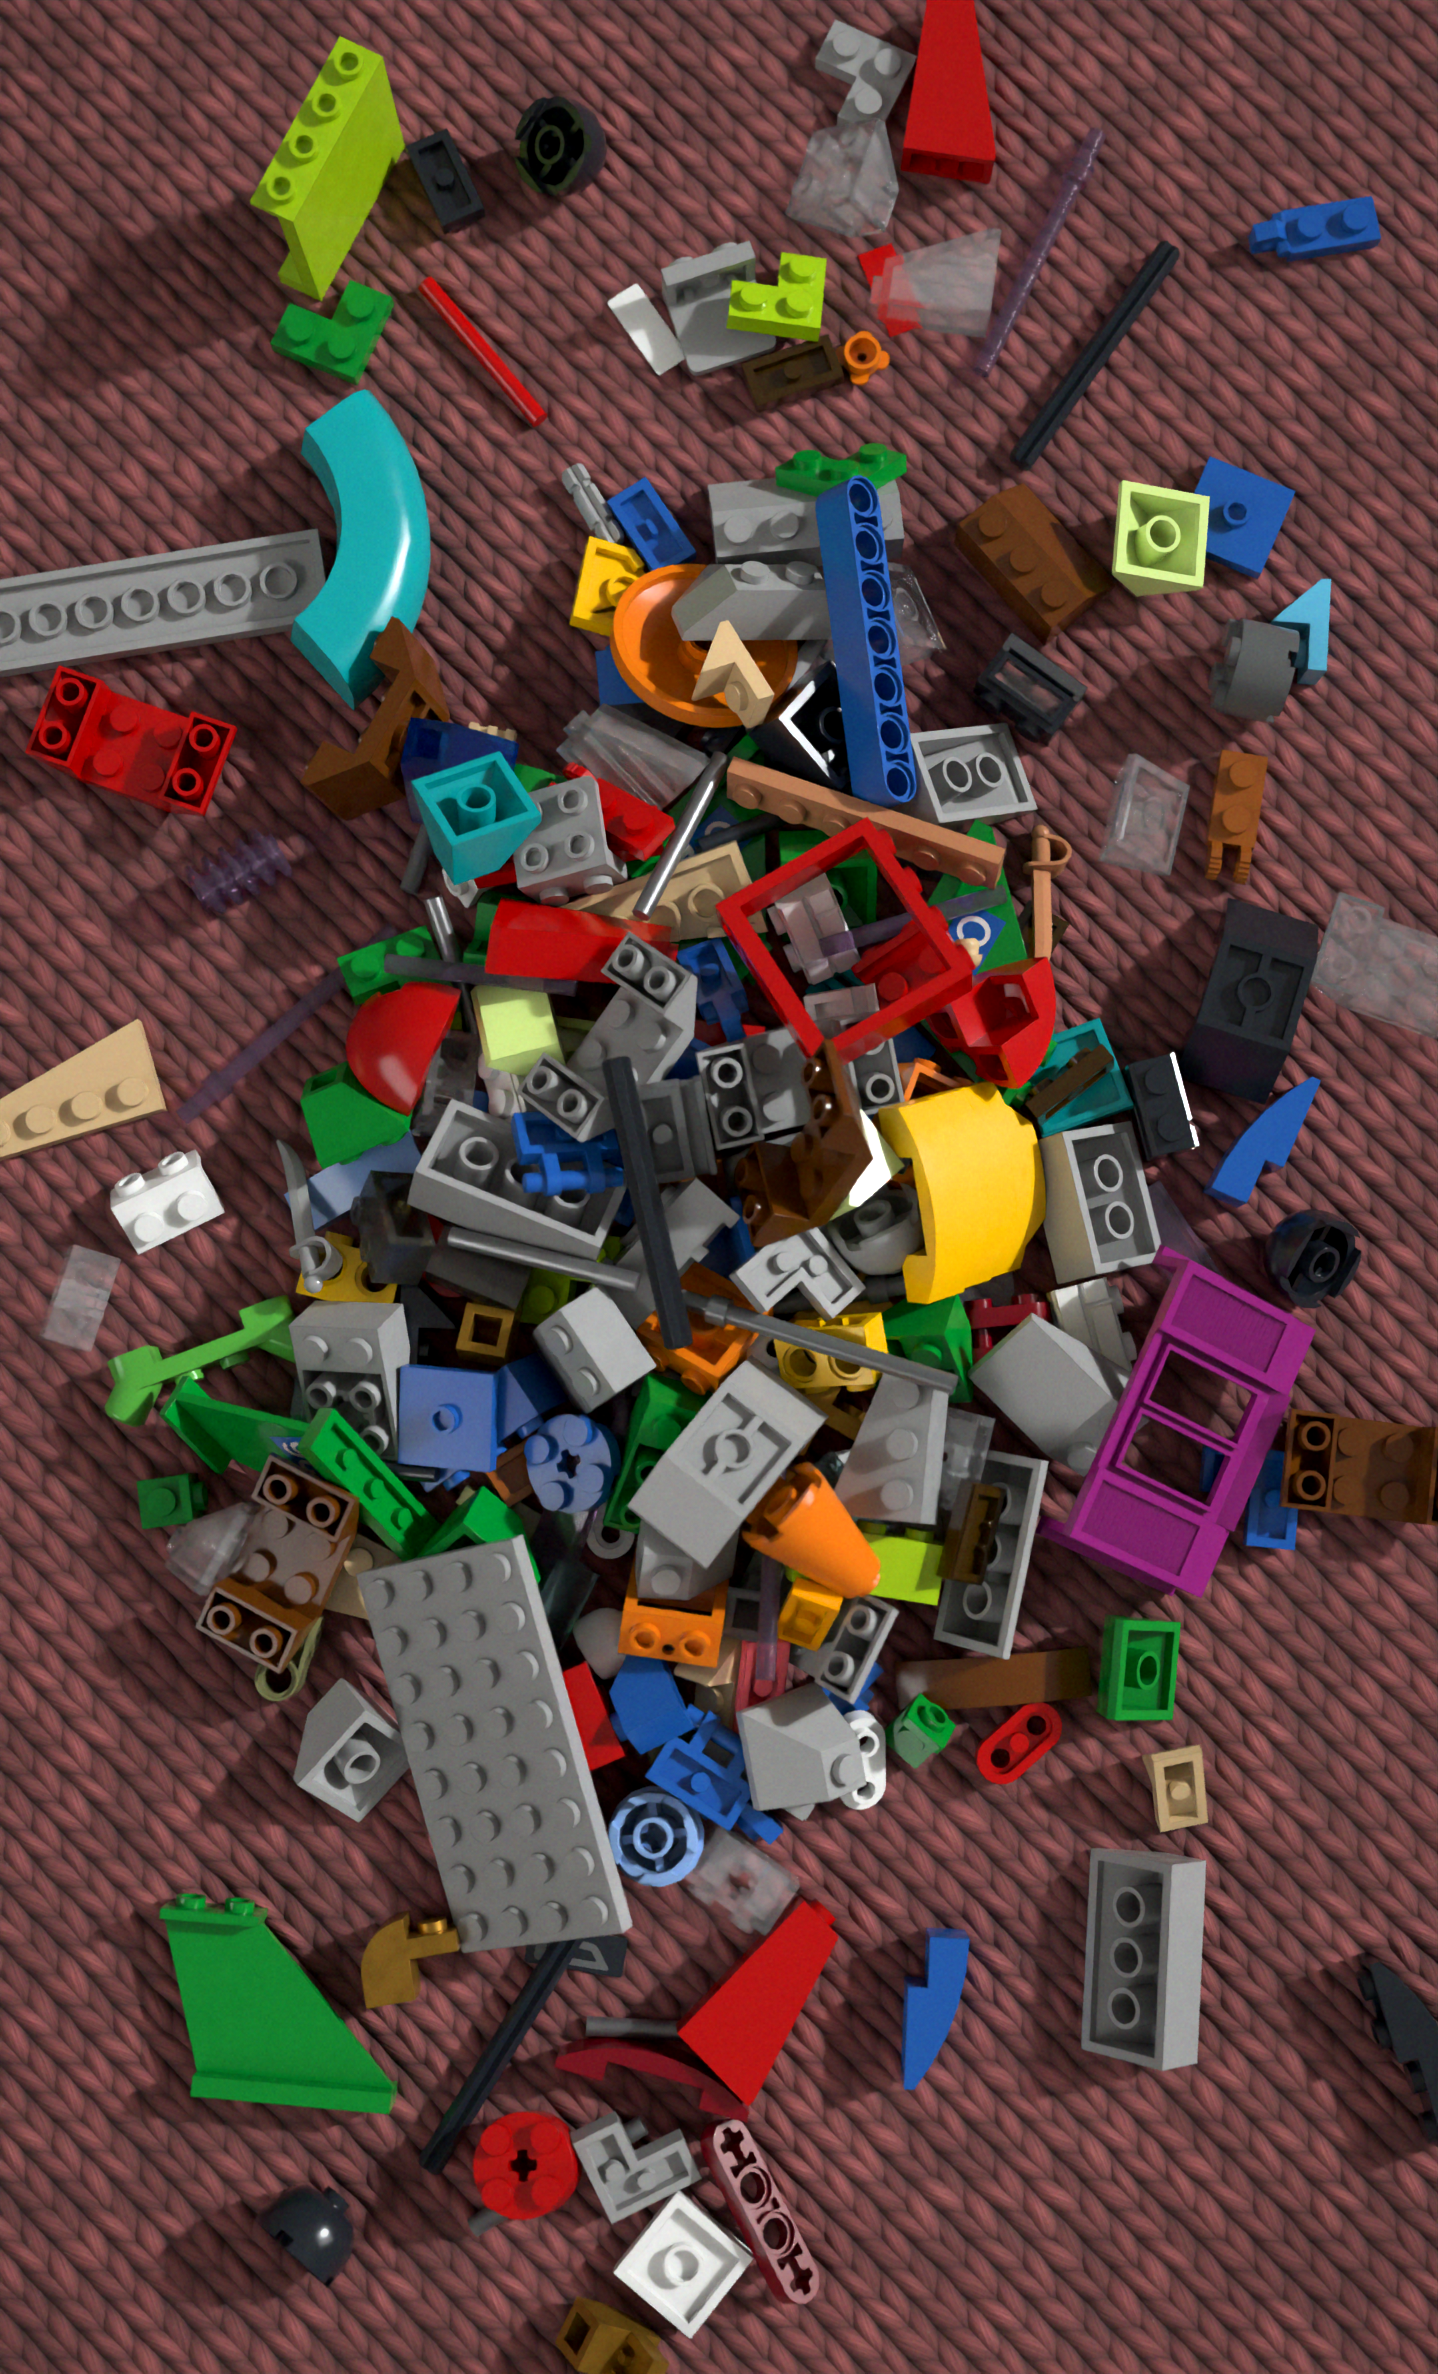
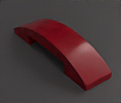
M603 2037L576 2040L560 2045L555 2068L600 2081L603 2080L607 2062L701 2088L698 2109L747 2123L749 2106L703 2060L685 2051L650 2040Z

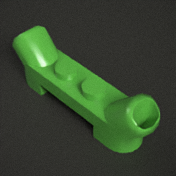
M278 1296L239 1310L245 1329L162 1360L158 1347L146 1345L109 1360L107 1364L115 1386L104 1406L107 1415L132 1427L144 1425L163 1385L174 1381L177 1385L182 1376H190L195 1382H198L205 1378L203 1370L221 1364L222 1370L243 1365L250 1361L248 1353L258 1349H263L296 1364L289 1325L297 1317H295L289 1296Z

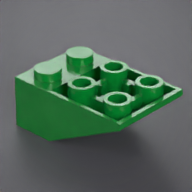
M649 1372L646 1374L631 1413L620 1454L619 1476H614L611 1487L613 1492L607 1502L602 1521L603 1525L639 1534L641 1518L627 1507L629 1502L663 1455L714 1393L707 1391L705 1395H698L689 1390L682 1381Z

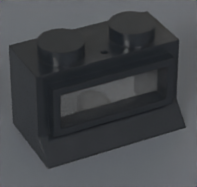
M1011 633L1002 648L977 679L973 693L978 696L977 701L988 712L997 716L1002 713L1016 724L1015 729L1025 739L1033 743L1040 741L1048 747L1080 705L1088 687Z

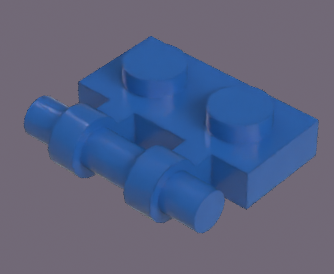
M540 1111L513 1113L510 1125L519 1165L539 1164L540 1169L539 1173L523 1174L522 1187L524 1193L542 1192L544 1197L560 1196L564 1190L585 1189L587 1194L604 1193L607 1187L623 1186L622 1168H604L602 1161L615 1159L619 1147L614 1128L580 1142ZM582 1161L584 1170L560 1171L559 1163Z
M689 1704L686 1709L694 1726V1735L688 1744L678 1737L666 1742L648 1769L645 1777L730 1832L751 1797L749 1783L740 1778L741 1773L746 1767L740 1735L721 1724L722 1718L711 1710L704 1713L694 1705ZM709 1740L733 1755L726 1768L701 1753Z

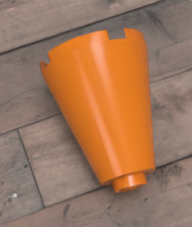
M810 1462L800 1463L792 1467L798 1474L788 1482L781 1476L778 1477L746 1517L745 1521L752 1527L750 1532L742 1531V1537L751 1547L830 1590L843 1595L847 1599L868 1595L880 1580V1560L821 1471Z

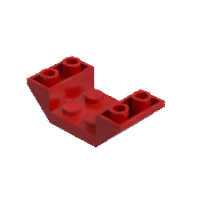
M58 665L25 753L83 783L170 813L205 816L238 729L234 725L191 711L189 718L120 695L112 692L101 679Z

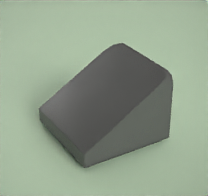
M729 1587L721 1637L770 1645L779 1598L778 1594Z

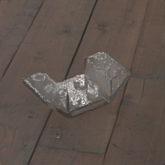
M1339 892L1317 953V961L1310 984L1341 1007L1430 1038L1438 1039V937L1384 919L1382 916L1385 907Z

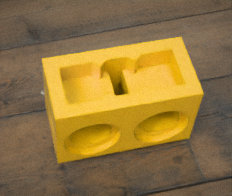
M326 1231L324 1239L342 1255V1272L333 1280L323 1281V1287L319 1292L310 1293L304 1287L305 1279H303L301 1271L296 1288V1293L324 1301L399 1304L401 1298V1279H406L410 1263L398 1259L400 1253L398 1249L372 1243L371 1250L366 1251L352 1247L354 1238ZM326 1253L319 1254L320 1264L326 1258ZM384 1266L389 1273V1283L382 1291L371 1292L366 1284L367 1274L374 1267Z
M881 1312L836 1315L833 1319L826 1322L821 1316L791 1318L787 1321L888 1354ZM774 1339L781 1379L794 1389L801 1388L804 1394L821 1393L829 1390L831 1386H846L847 1390L851 1392L864 1391L875 1387L876 1382L884 1374L808 1350L816 1359L817 1364H814L805 1356V1348Z

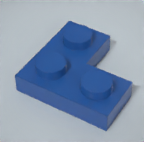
M1202 1445L1199 1491L1210 1492L1225 1455L1205 1445ZM1269 1450L1246 1503L1243 1545L1295 1550L1298 1509L1279 1506L1285 1451Z

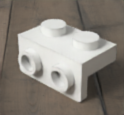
M196 1150L186 1154L183 1152L173 1153L161 1160L157 1168L143 1175L132 1173L125 1176L110 1191L111 1210L138 1255L225 1213L224 1205L201 1166V1158Z

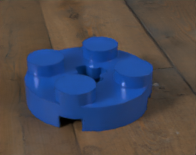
M582 1414L559 1415L545 1422L539 1428L536 1435L528 1438L524 1447L530 1483L539 1497L542 1506L547 1510H558L565 1513L587 1512L600 1507L612 1494L613 1490L609 1491L613 1484L614 1476H619L621 1456L614 1435L604 1424L596 1423L591 1418H588V1416ZM569 1453L571 1456L579 1455L581 1459V1464L575 1467L577 1474L575 1477L567 1469L566 1462Z

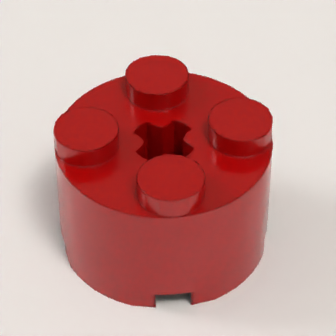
M541 2110L511 2113L488 2126L481 2135L473 2160L475 2184L485 2206L504 2217L515 2220L537 2218L561 2207L575 2191L583 2171V2164L572 2144L570 2133L573 2131L554 2114ZM527 2155L529 2159L537 2160V2170L530 2171L529 2173L520 2167V2159L525 2158Z

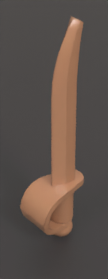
M1037 825L1031 832L1033 839L1031 841L1032 861L1024 863L1022 869L1024 874L1031 875L1032 958L1047 956L1049 961L1052 951L1051 878H1055L1063 872L1071 857L1072 849L1065 839L1050 834L1046 826ZM1050 849L1057 853L1059 861H1050Z

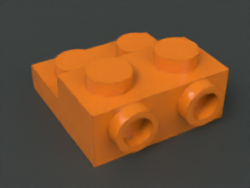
M696 1261L680 1278L682 1289L710 1298L713 1294L734 1300L735 1306L758 1313L735 1283ZM773 1306L762 1314L773 1317ZM655 1309L636 1330L637 1337L657 1367L654 1370L663 1372L667 1367L681 1374L683 1384L698 1395H705L707 1391L715 1393L722 1383L747 1359V1350L759 1335L758 1333L730 1324L725 1328L705 1322L704 1316L687 1311L693 1337L692 1344L680 1349H666L663 1344Z

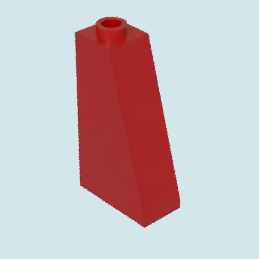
M927 0L900 171L990 184L996 149L974 0Z
M501 897L491 925L484 973L617 984L603 974L601 970L628 931L675 963L679 944L670 943L672 927Z
M799 1895L675 2025L677 2034L747 2106L758 2095L839 1938L831 1927L836 1918L816 1898L808 1904Z

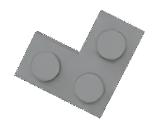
M835 20L816 57L815 68L853 85L837 116V126L878 144L916 68L917 56Z
M818 1228L761 1247L729 1275L731 1280L760 1314L767 1312L792 1288L797 1286L825 1322L833 1319L866 1289Z
M616 2111L570 2133L572 2144L611 2224L702 2179L680 2128L635 2151Z

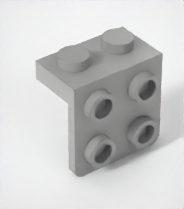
M750 241L740 244L733 242L725 243L715 248L712 253L694 259L692 257H682L670 263L668 267L661 269L662 295L689 372L695 376L770 353L776 347V337L774 335L726 328L732 280L756 283V257Z
M583 776L528 793L541 813V822L513 853L519 890L539 904L560 906L567 903L569 897L583 893L603 894L611 891L613 885L629 881L626 863L607 847L599 787L592 777Z

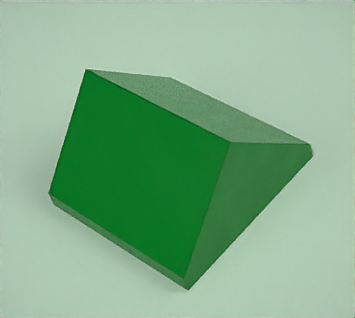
M1105 1614L1097 1712L1110 1720H1173L1181 1622Z

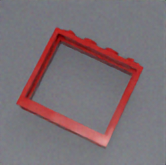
M868 816L715 905L720 926L806 1060L813 1056L824 1037L747 918L864 849L867 850L947 971L832 1038L831 1041L834 1042L844 1066L972 991V971L975 969V964L970 954L962 944L954 946L946 934L949 931V927L943 914L936 905L927 906L920 895L923 892V888L918 877L909 866L904 869L894 857L897 850L890 835L884 828L876 830Z

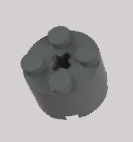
M1229 618L1222 637V646L1227 647L1223 662H1214L1208 681V689L1213 690L1210 708L1215 709L1219 713L1273 724V716L1279 717L1293 680L1295 667L1290 666L1288 654L1289 651L1298 653L1299 632L1245 618H1240L1239 620Z

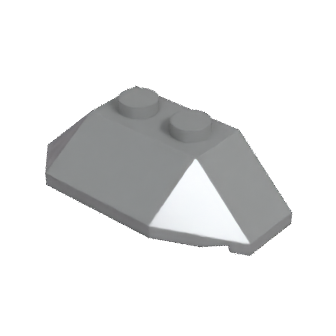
M748 561L743 564H708L672 606L671 616L682 641H712L720 622L729 620L740 640L832 639L824 574L816 565L801 561H793L789 564H763L756 561Z

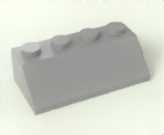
M776 478L708 485L716 564H743L748 561H756L763 564H789L793 561H801L816 565L817 567L823 566L815 511L818 497L776 486ZM894 479L877 489L887 560L901 558L904 543L900 495Z
M451 1099L414 1172L407 1204L474 1232L597 1262L627 1190L628 1183L625 1170L622 1169L624 1177L623 1186L607 1187L604 1193L587 1194L585 1189L564 1190L560 1196L544 1197L542 1192L524 1193L522 1187L523 1174L539 1173L540 1169L539 1164L519 1165L510 1122ZM582 1161L559 1163L560 1171L584 1170ZM603 1161L604 1168L617 1167Z
M972 1447L966 1480L1006 1489V1494L982 1586L945 1579L933 1639L1009 1660L1048 1461Z
M1091 1848L1081 2049L1161 2071L1197 2063L1206 1860L1165 1852Z

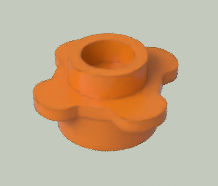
M868 331L858 332L847 341L845 346H839L835 351L840 366H844L851 374L850 380L855 385H865L870 375L877 370H885L889 365L888 353L881 351L879 342ZM864 355L866 360L861 362L858 360V356Z

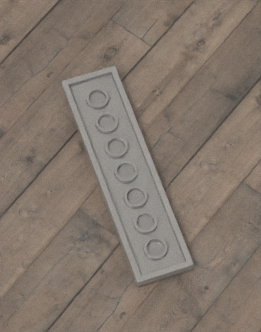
M318 528L0 579V678L56 669L58 665L69 667L292 631L294 619L310 605L327 581L321 535Z

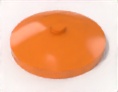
M669 565L641 576L621 596L610 628L611 653L621 677L630 689L645 703L675 720L711 728L743 725L738 714L729 708L724 692L692 701L694 689L713 640L682 641L671 616L672 606L707 565ZM741 640L775 694L768 709L769 712L786 694L796 671L798 662L797 641Z

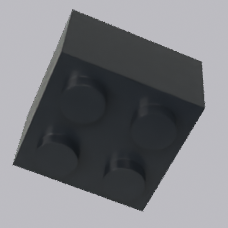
M829 660L800 677L782 699L766 714L763 724L755 726L748 735L780 772L839 792L850 780V771L836 664Z

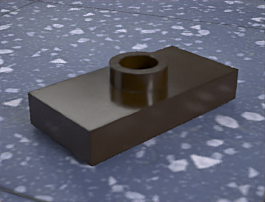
M966 1479L960 1480L936 1576L947 1580L982 1586L1006 1489Z

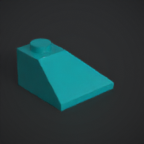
M500 751L411 781L433 851L454 886L499 870L541 822V813Z

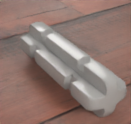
M577 463L564 470L562 482L569 494H573L574 502L591 531H595V538L621 545L624 542V532L618 522L613 520L612 512L596 485L591 483V477L584 465Z

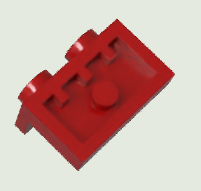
M913 920L906 923L902 927L900 934L887 943L873 946L865 951L861 956V960L851 967L855 977L865 985L875 983L879 1010L947 971ZM947 931L946 934L948 935V937L950 938V940L952 941V943H953L954 946L956 947L957 945L955 944V942H954L953 938L951 937L950 933Z

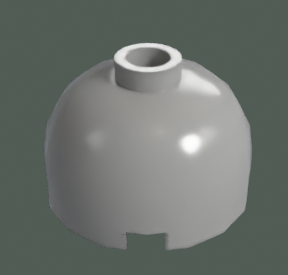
M884 1183L860 1206L836 1217L834 1222L830 1220L827 1223L828 1235L835 1250L856 1271L869 1275L895 1274L903 1270L902 1265L908 1254L923 1249L925 1241L917 1191L908 1184L900 1183L902 1190H889L887 1183Z

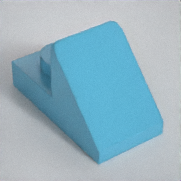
M1331 579L1319 580L1270 623L1271 625L1299 632L1298 653L1291 652V666L1298 668L1297 684L1316 685L1327 671Z

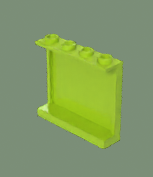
M341 36L338 38L250 200L252 206L277 217L282 227L290 252L278 272L280 281L319 301H322L405 147L383 56Z

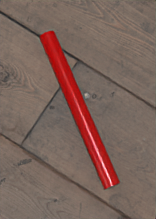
M433 277L424 279L419 285V291L532 426L537 427L547 418V413Z

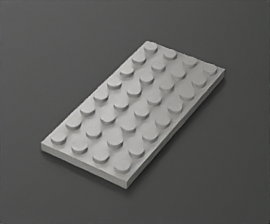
M523 1535L371 1568L356 1574L454 1925H457L462 1953L620 1934L632 1927L633 1924Z

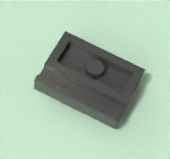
M701 1075L680 1081L678 1078L637 1085L658 1184L696 1178V1175L718 1174Z

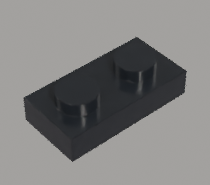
M447 128L405 146L407 156L444 235L486 217L484 206Z

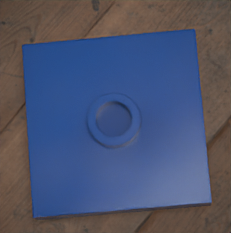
M1210 456L1193 493L1210 497L1205 558L1258 579L1296 491Z
M414 1364L400 1366L398 1463L480 1472L494 1471L496 1469L499 1372Z

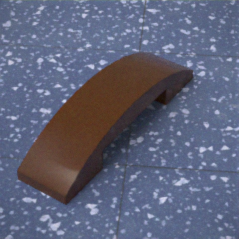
M1088 1646L1010 1653L1009 1660L992 1655L894 1661L899 1711L919 1693L931 1703L940 1706L943 1710L1018 1705L1092 1696Z

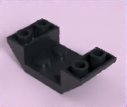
M1229 897L1226 899L1213 944L1217 945L1194 1024L1185 1034L1177 1060L1182 1080L1261 1105L1266 1104L1289 1054L1316 965L1319 925Z

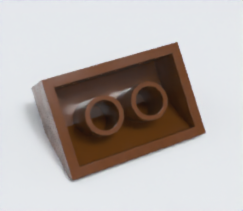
M1025 483L994 494L958 524L954 540L956 548L1044 646L1115 587L1114 582Z

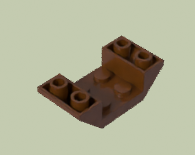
M393 616L384 631L380 632L377 636L373 651L369 656L393 684L385 690L381 706L370 726L366 727L361 733L355 753L352 754L322 741L316 754L308 760L305 774L300 781L328 809L344 821L406 798L412 787L411 781L417 778L450 718L435 660L401 620Z
M823 1039L813 1056L808 1058L802 1067L801 1083L805 1087L811 1110V1118L803 1130L795 1135L791 1147L765 1141H755L746 1156L741 1158L736 1165L734 1182L739 1188L743 1205V1220L747 1224L752 1246L763 1247L827 1224L874 1159L853 1083L834 1042L831 1040Z
M1289 1409L1279 1506L1438 1526V1427H1421L1342 1417L1338 1414Z
M273 1452L269 1454L251 1496L253 1500L261 1504L231 1574L213 1585L195 1628L280 1674L293 1658L325 1608L358 1533L359 1497Z

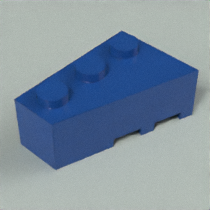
M537 1352L511 1362L497 1371L499 1372L496 1458L508 1450L505 1442L517 1434L521 1440L529 1436L545 1424L542 1417L568 1400ZM440 1468L438 1483H420L426 1492L441 1485L449 1491L468 1479L471 1473L469 1470Z

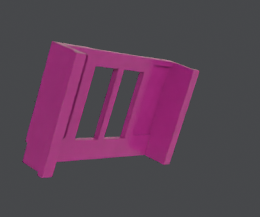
M1159 1245L1152 1263L1174 1274L1066 1524L1042 1515L1035 1533L1167 1595L1173 1596L1175 1589L1178 1588L1202 1598L1229 1532L1235 1531L1291 1400V1397L1288 1396L1316 1330L1302 1323L1289 1312L1176 1251ZM1170 1351L1252 1393L1232 1441L1149 1400ZM1142 1414L1225 1455L1205 1504L1121 1464Z

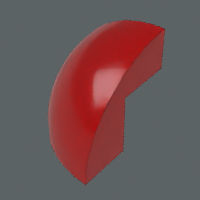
M1047 956L1012 962L974 975L972 977V991L925 1018L936 1037L950 1053L961 1050L975 1062L977 1066L975 1074L999 1086L1019 1089L1032 1077L1040 1066L1051 1041L1056 1012L1054 979Z
M407 982L397 991L381 995L380 991L375 993L359 1008L347 1033L346 1056L356 1078L376 1099L393 1110L409 1117L422 1093L432 1059L451 1027L462 990L439 983Z

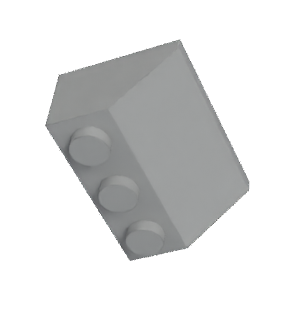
M1128 1121L1066 1131L1037 1140L1041 1153L1046 1189V1218L1043 1221L1057 1284L1151 1264L1159 1245H1161L1132 1122Z

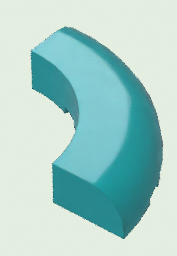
M365 389L355 392L339 402L306 427L304 431L301 454L315 471L328 496L330 505H333L337 525V553L334 566L321 591L310 605L294 619L290 641L353 711L386 678L385 674L369 656L373 651L377 636L380 632L384 631L391 617L400 619L407 629L413 633L424 602L431 561L429 519L425 495L416 465L402 435L387 411L372 392Z

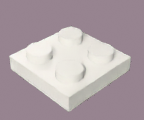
M679 2190L671 2194L616 2263L613 2273L691 2339L752 2262L754 2256L746 2245Z

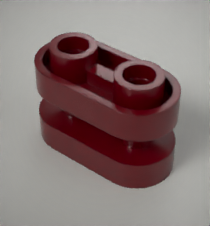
M1039 1293L1010 1296L1011 1305L992 1307L991 1298L964 1301L963 1308L971 1325L973 1342L972 1366L995 1347L992 1346L990 1328L1019 1325L1031 1313L1046 1322L1052 1321L1050 1302H1040Z

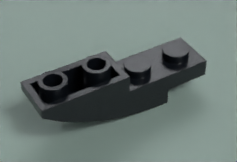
M1368 1952L1357 1954L1362 1970L1356 1971L1357 1983L1366 2002L1371 2000L1376 2019L1370 2020L1374 2040L1380 2051L1386 2050L1398 2063L1409 2061V2063L1403 2064V2069L1412 2093H1419L1424 2112L1418 2113L1419 2124L1427 2143H1434L1438 2148V2024L1419 1998L1400 1978Z

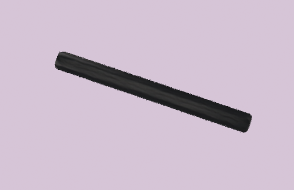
M1163 240L1155 247L1011 450L1009 459L1015 466H1018L1021 470L1028 471L1034 465L1177 263L1180 251L1176 246Z
M618 1056L603 1061L601 1064L663 1344L666 1349H680L692 1344V1332L631 1059L628 1056Z
M585 1938L556 1941L549 1944L420 2154L418 2163L422 2168L434 2175L441 2174Z

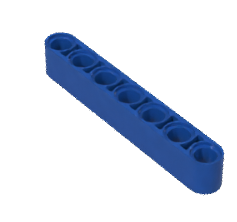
M857 475L822 492L816 500L815 511L852 793L855 798L888 809L908 802L914 797L916 792V775L880 502L873 483L868 478Z

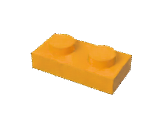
M796 1577L776 1618L772 1636L817 1652L840 1610L844 1596L812 1579L805 1580Z

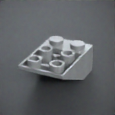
M315 1300L289 1325L307 1423L310 1424L319 1408H334L380 1459L398 1460L400 1366L410 1362V1343L403 1304Z

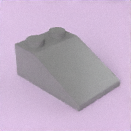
M1007 723L910 733L916 775V792L910 801L891 807L890 810L957 833H964L970 830L975 819L986 825H991L1032 813L1038 809Z
M602 1284L560 1308L537 1326L528 1339L576 1412L582 1415H588L657 1367Z
M1033 1313L1028 1315L968 1370V1377L1047 1456L1082 1476H1085L1091 1467L1131 1375V1372ZM1142 1414L1134 1433L1150 1421L1149 1417Z

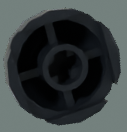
M559 96L537 99L524 111L515 133V140L520 141V157L515 156V163L523 182L535 192L559 197L571 196L587 189L599 177L605 164L607 152L605 132L596 115L578 101Z
M1304 1209L1289 1214L1271 1231L1263 1249V1266L1270 1284L1287 1299L1302 1308L1314 1309L1322 1306L1316 1301L1323 1299L1327 1295L1335 1299L1354 1278L1361 1261V1250L1355 1247L1356 1240L1354 1237L1360 1238L1358 1230L1337 1215L1324 1210Z
M309 2185L291 2186L280 2191L254 2219L281 2247L305 2268L307 2267V2271L327 2288L339 2276L351 2257L355 2242L354 2229L344 2214L350 2205L329 2185L322 2193Z

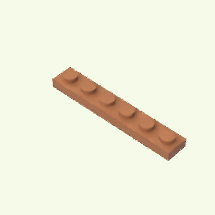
M735 756L728 767L727 798L734 800L742 807L748 809L757 808L778 815L788 823H801L821 830L830 837L868 816L876 830L884 828L890 835L897 850L894 856L911 861L925 870H938L958 877L964 883L972 886H984L994 890L1000 878L1005 854L1004 848Z

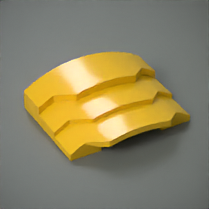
M982 1081L878 1108L882 1137L898 1158H912L925 1247L912 1254H908L902 1265L907 1301L910 1303L929 1304L962 1293L965 1288L989 1281L992 1277L1020 1269L1026 1245L1046 1218L1044 1170L1033 1124L1006 1105L995 1084L989 1081Z

